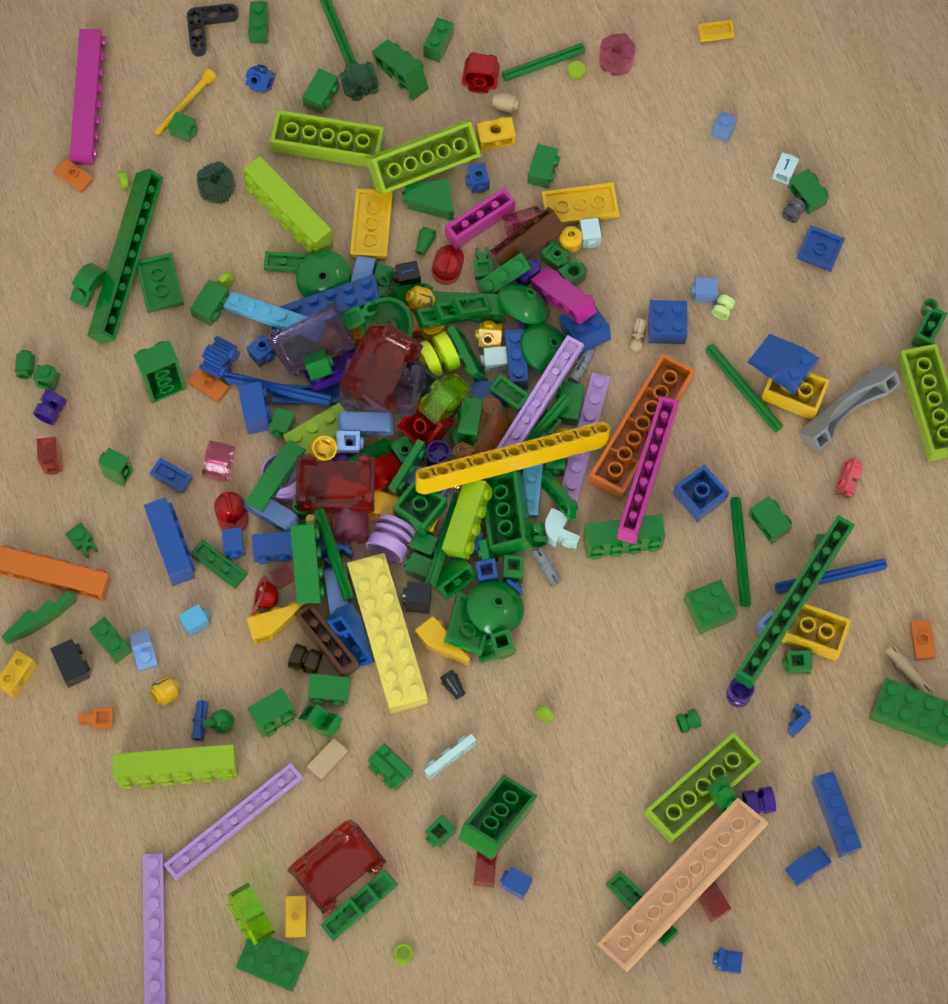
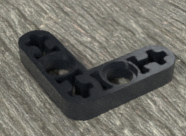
M221 4L194 7L188 10L189 41L191 52L194 56L200 57L207 52L204 25L237 20L239 13L236 5ZM210 12H216L218 14L214 18H210L208 16ZM193 15H197L198 23H194ZM195 29L202 31L199 35H194L192 32ZM196 41H199V42H200V49H199V50H197V43H196Z

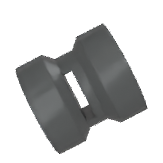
M792 197L788 201V206L783 209L781 214L785 220L796 223L800 218V213H803L806 209V204L802 200Z

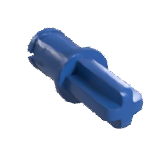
M200 700L196 703L195 717L192 719V722H194L192 740H204L205 728L202 725V721L206 720L207 701Z

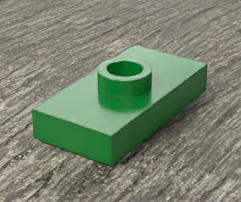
M377 262L373 274L377 281L379 294L385 295L389 293L393 277L392 272H394L395 268Z

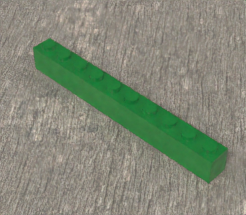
M151 169L136 172L87 334L88 337L101 344L112 342L116 339L163 181V177Z
M840 515L836 517L736 672L735 680L750 689L753 687L849 537L855 524Z

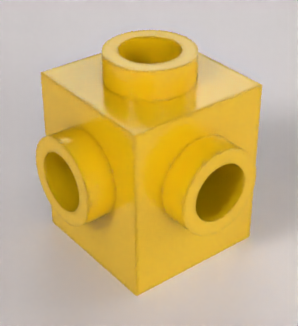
M492 321L480 323L479 329L475 331V340H479L478 347H501L502 324H495Z

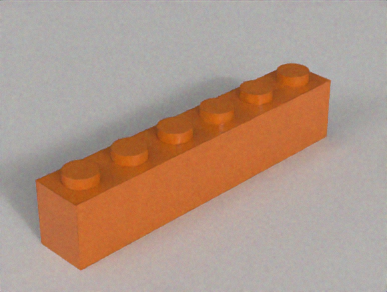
M9 545L0 546L1 575L102 601L105 600L111 582L107 571L98 568L92 570L83 564L76 566L64 559H59V561L53 560L52 557L44 554L37 556L29 550L18 551Z

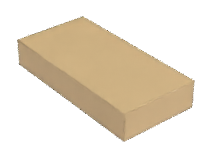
M333 738L308 764L307 769L322 781L349 751Z

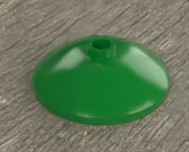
M318 250L307 255L299 264L296 273L297 287L304 298L349 283L352 279L351 270L346 260L339 254L329 250ZM321 273L326 274V278L324 280H321L319 278Z
M507 284L502 286L498 292V300L501 306L514 318L533 325L543 324L547 321L550 315L548 305L544 298L534 289L521 284Z
M383 297L373 301L374 305L370 306L369 311H378V314L373 317L367 316L368 323L361 326L364 341L376 352L384 343H393L400 349H403L410 341L414 330V320L410 309L404 302L392 297ZM394 323L395 327L392 330L391 325Z
M546 323L531 325L524 331L521 337V350L529 365L543 374L566 337L552 325Z
M489 580L479 583L471 590L466 602V611L471 623L485 634L490 635L506 629L512 632L523 619L524 602L521 595L506 582ZM498 600L501 602V604L498 605L495 603V601Z

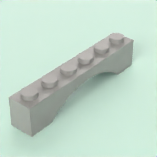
M883 364L877 366L799 430L804 444L817 452L824 449L833 441L838 427L852 412L868 402L888 396L901 385L896 370Z

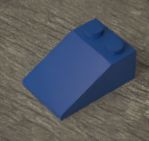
M769 334L748 360V363L792 394H795L814 370L819 358L804 347Z

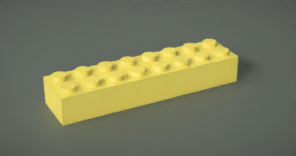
M385 553L347 563L349 576L389 713L393 714L428 704V697Z

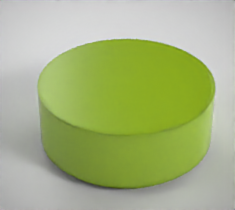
M581 61L571 62L568 66V75L576 80L584 77L586 72L584 63Z
M124 170L117 172L121 189H128L129 181Z
M225 272L218 278L217 283L229 289L235 281V276L230 272Z
M540 705L535 711L536 716L545 723L550 724L555 718L554 713L546 706Z
M400 943L395 947L393 956L398 964L406 965L413 960L414 951L409 944Z

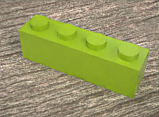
M478 480L462 485L442 546V550L448 556L469 560L470 555L474 552V542L476 536L480 533V524L482 518L486 515L488 500L492 497V488L486 481Z

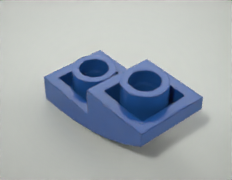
M819 846L793 862L785 871L798 886L811 879L815 873L828 867L832 861Z

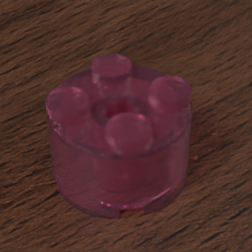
M612 34L602 39L599 51V65L604 72L607 71L613 76H622L630 71L634 63L636 49L633 41L627 34Z
M209 440L203 463L205 468L204 470L202 469V478L229 482L231 464H233L235 457V446Z
M341 508V512L332 513L330 516V528L335 542L351 545L353 541H357V545L366 543L369 538V512L352 511V508Z

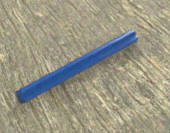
M227 372L225 377L227 383L235 385L261 381L262 388L266 387V392L325 406H330L332 403V396L233 372Z
M879 559L826 571L818 585L885 570L887 568L886 560ZM796 579L776 583V593L789 592Z

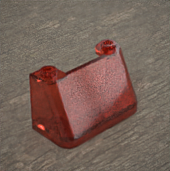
M390 322L371 324L366 329L340 382V390L385 413H392L397 406V398L392 395L407 363L417 361L420 358L423 345Z
M312 454L297 456L295 499L297 510L307 513H314L319 508H323L325 513L374 512L375 456L362 454L356 458V462L317 461Z
M347 820L296 860L287 871L318 910L324 914L325 912H331L336 907L335 903L337 902L336 897L366 872L376 874L381 871L386 860L361 827L354 821Z

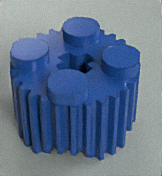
M216 335L214 338L216 341L212 345L208 344L202 354V357L205 359L203 365L200 364L199 368L221 379L226 377L227 372L232 371L230 366L233 361L236 362L241 352L237 350L236 345Z

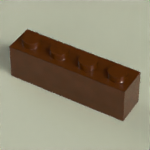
M547 207L492 248L490 252L500 266L521 252L529 259L533 252L545 247L548 241L561 235L562 231L566 228L556 213L550 207Z
M311 603L295 613L298 624L317 648L323 652L325 658L341 677H348L359 669L358 661Z

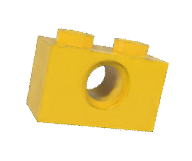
M501 117L497 120H484L476 123V135L480 151L516 145V133L512 117Z
M17 650L0 674V690L16 698L37 668L35 661Z

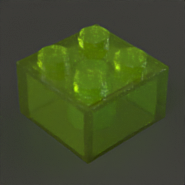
M456 373L449 376L445 375L441 380L437 379L431 385V392L421 399L420 402L422 404L418 410L436 424L454 413L471 390V387Z
M249 882L227 894L230 900L227 905L246 940L251 938L255 945L276 933Z

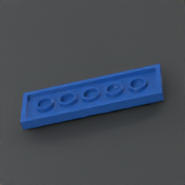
M372 274L279 307L328 323L344 317L342 313L357 305H361L363 309L367 302L379 299L380 294L375 275ZM272 326L275 340L293 335L291 332Z

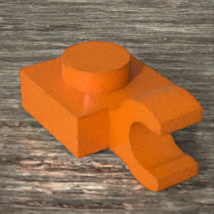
M93 708V714L79 713L78 722L80 725L92 723L93 729H113V708Z

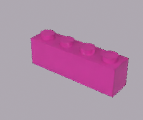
M505 188L501 189L446 225L445 237L455 249H458L514 212L515 200Z
M546 267L530 279L535 291L579 325L597 312L593 297L583 293L578 286L572 285L567 278H562L557 271Z

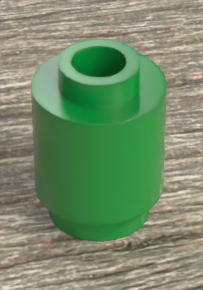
M21 350L20 353L16 354L15 373L17 378L30 379L32 374H34L35 355L31 351Z

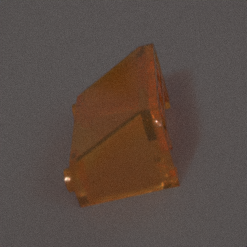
M489 393L486 394L482 401V410L484 412L482 418L487 421L485 427L473 446L467 443L457 444L449 455V461L497 448L513 423L512 418L498 398Z

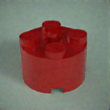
M476 52L470 53L464 62L462 75L464 87L466 85L471 92L479 94L489 93L491 89L495 90L500 70L497 57Z

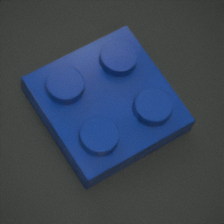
M810 225L797 259L831 272L845 238Z

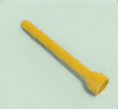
M206 68L202 72L201 80L155 129L156 135L159 136L165 131L176 111L181 113L206 84L209 85L217 79L216 74L211 69Z

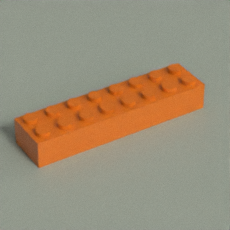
M662 353L590 473L588 484L620 501L623 500L634 481L660 396L677 400L680 403L694 379L696 370Z

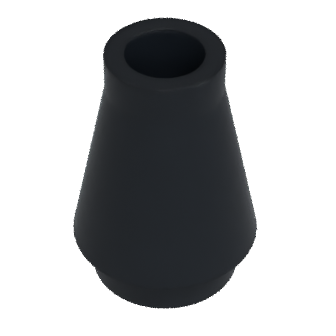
M454 670L440 677L441 684L456 700L466 694L458 673H455Z

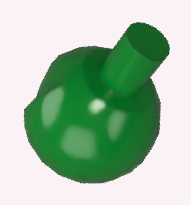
M220 709L215 711L210 719L203 720L202 725L204 728L212 727L218 733H227L232 729L235 718L230 711Z

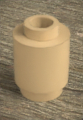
M503 92L495 93L492 101V107H496V110L512 114L514 111H518L520 100H518L517 96Z

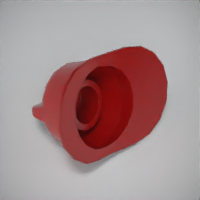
M445 245L438 249L432 265V275L438 283L449 285L458 280L464 263L463 251L460 248L455 249L452 245Z
M226 491L215 500L214 510L222 530L241 528L243 532L247 528L249 522L248 513L244 507V500L238 493Z
M263 576L257 585L251 615L255 613L257 608L269 609L278 603L277 586L267 581L266 576Z

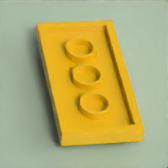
M614 182L541 192L544 210L550 207L563 225L580 223V220L598 218L599 221L619 218L620 216Z
M356 188L350 257L357 258L359 255L387 260L393 191L382 194L374 189Z

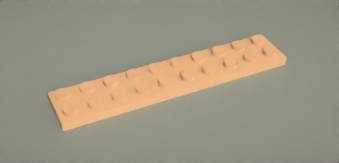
M737 798L597 945L622 969L628 972L768 825L767 821Z

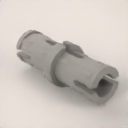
M591 349L583 352L579 360L575 361L574 369L568 377L570 383L579 384L583 374L588 371V365L595 355Z
M539 548L538 552L535 550L532 555L539 564L541 573L545 574L552 587L556 585V582L559 584L562 579L554 569V563L548 559L543 548Z

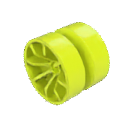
M445 332L433 336L432 345L427 340L414 345L417 361L437 377L443 376L442 367L449 373L461 366L455 347Z

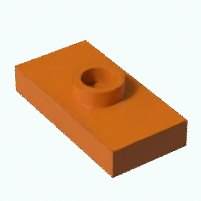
M66 157L54 169L55 174L81 193L94 181L93 177Z
M200 368L188 380L191 386L218 403L230 390V386Z
M930 620L911 621L910 630L915 660L935 659L936 654Z

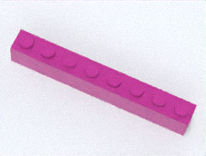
M101 29L79 30L70 158L75 165H94L95 158H98V148L96 147V142H99L97 126H100L98 110H101L102 107L99 94L103 93V85L100 81L101 78H104L102 63L105 62V52H103V47H106V36H103Z
M660 396L618 528V540L633 544L637 543L677 414L679 403L677 400Z

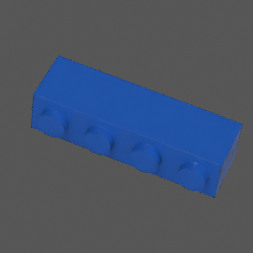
M291 531L252 534L255 562L259 564H268L270 561L284 563L293 559ZM320 533L317 545L321 544L322 556L318 559H325L328 553Z
M834 771L814 777L811 783L839 858L858 852L862 846Z

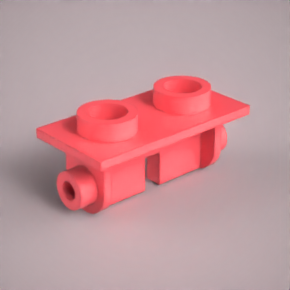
M857 457L844 462L841 477L836 483V495L844 493L846 498H851L855 494L858 483L852 479L859 480L863 470L862 463L857 461Z

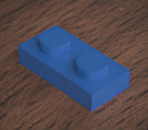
M159 458L150 472L152 477L182 494L193 479L190 474L162 458Z

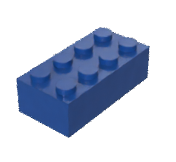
M165 497L145 504L144 508L172 586L194 579L193 572L196 569L172 502L168 503Z

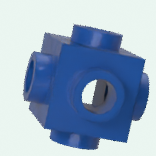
M258 64L248 69L245 85L250 86L253 91L265 93L272 89L276 73L268 70V67Z

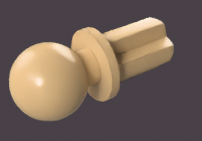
M638 318L635 320L634 331L631 333L634 339L629 342V349L633 353L641 352L644 347L641 338L646 337L644 336L646 320Z

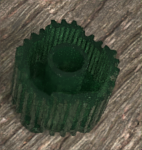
M357 62L349 63V65L345 66L344 72L339 75L345 96L352 97L353 101H359L363 96L376 94L379 91V82L374 65L371 62L360 65Z
M217 161L214 164H207V167H203L204 169H200L197 173V185L202 199L208 200V202L212 201V203L216 202V204L220 205L222 203L225 204L226 201L229 202L231 194L233 195V191H235L234 177L230 168H227L223 162Z

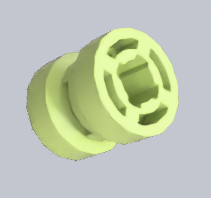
M721 294L718 296L717 305L713 307L711 313L720 320H728L730 310L734 308L735 300Z

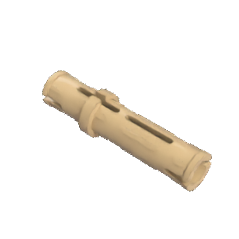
M892 644L884 651L895 663L896 669L899 668L917 690L929 693L932 690L910 664L909 658L907 656L904 657L895 644Z

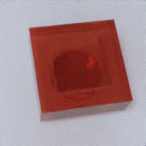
M286 562L269 572L280 590L295 581V576Z

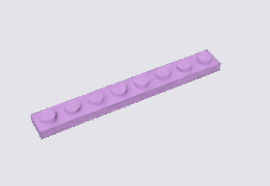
M569 335L566 336L496 449L521 443L527 439L584 348L583 343Z
M592 372L578 427L599 422L610 382L609 376ZM591 451L569 456L562 487L566 488L569 496L576 503Z
M289 763L164 863V867L177 882L303 780V777L292 763Z
M163 853L143 855L144 1004H166Z

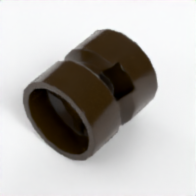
M296 643L289 658L288 668L297 671L303 669V672L309 675L316 674L323 652L315 649L309 651L306 646Z

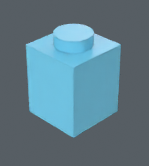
M199 604L178 616L189 637L210 626L208 619L211 617L206 608L201 609Z

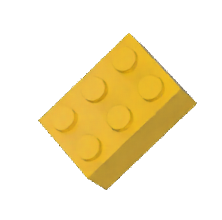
M811 373L796 393L792 394L769 378L761 400L813 420L830 380Z
M805 604L781 642L802 650H811L813 654L837 661L851 619Z

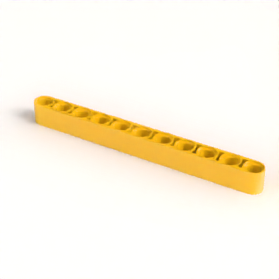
M597 422L421 468L415 474L416 491L420 494H429L603 448L610 442L611 426L606 422Z

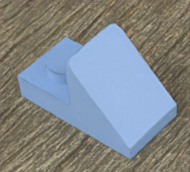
M149 630L130 634L131 647L139 672L158 667Z

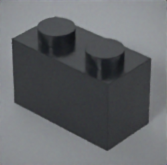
M407 582V588L403 587L402 593L406 612L430 613L431 584Z
M70 639L50 648L68 688L90 678L88 672L91 669L87 660L83 661L80 656L83 654L79 643L75 644L73 639Z

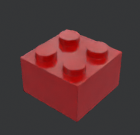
M429 396L415 401L397 427L414 444L420 439L425 442L427 448L431 442L441 440L455 421Z

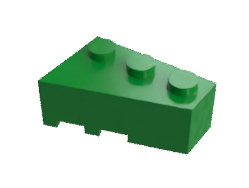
M387 39L372 51L376 64L390 78L394 77L399 82L398 87L401 90L405 88L409 92V98L412 101L429 89L422 62L419 59H414L408 51L402 50L397 43Z

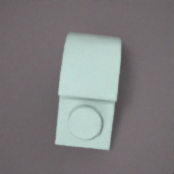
M551 508L545 522V536L548 543L556 548L558 542H561L566 548L577 549L580 536L565 530L568 519L562 512Z

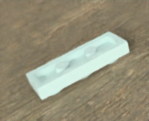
M472 734L468 737L465 735L457 741L458 745L452 749L450 747L442 752L441 758L437 761L432 760L425 766L424 775L429 781L476 745V739Z

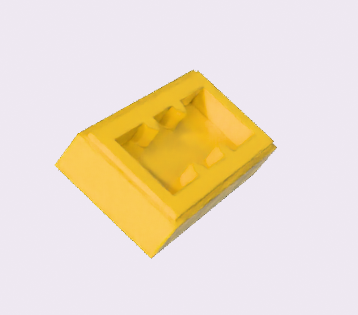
M732 19L697 24L700 42L735 38L736 35Z
M286 896V938H307L306 896Z

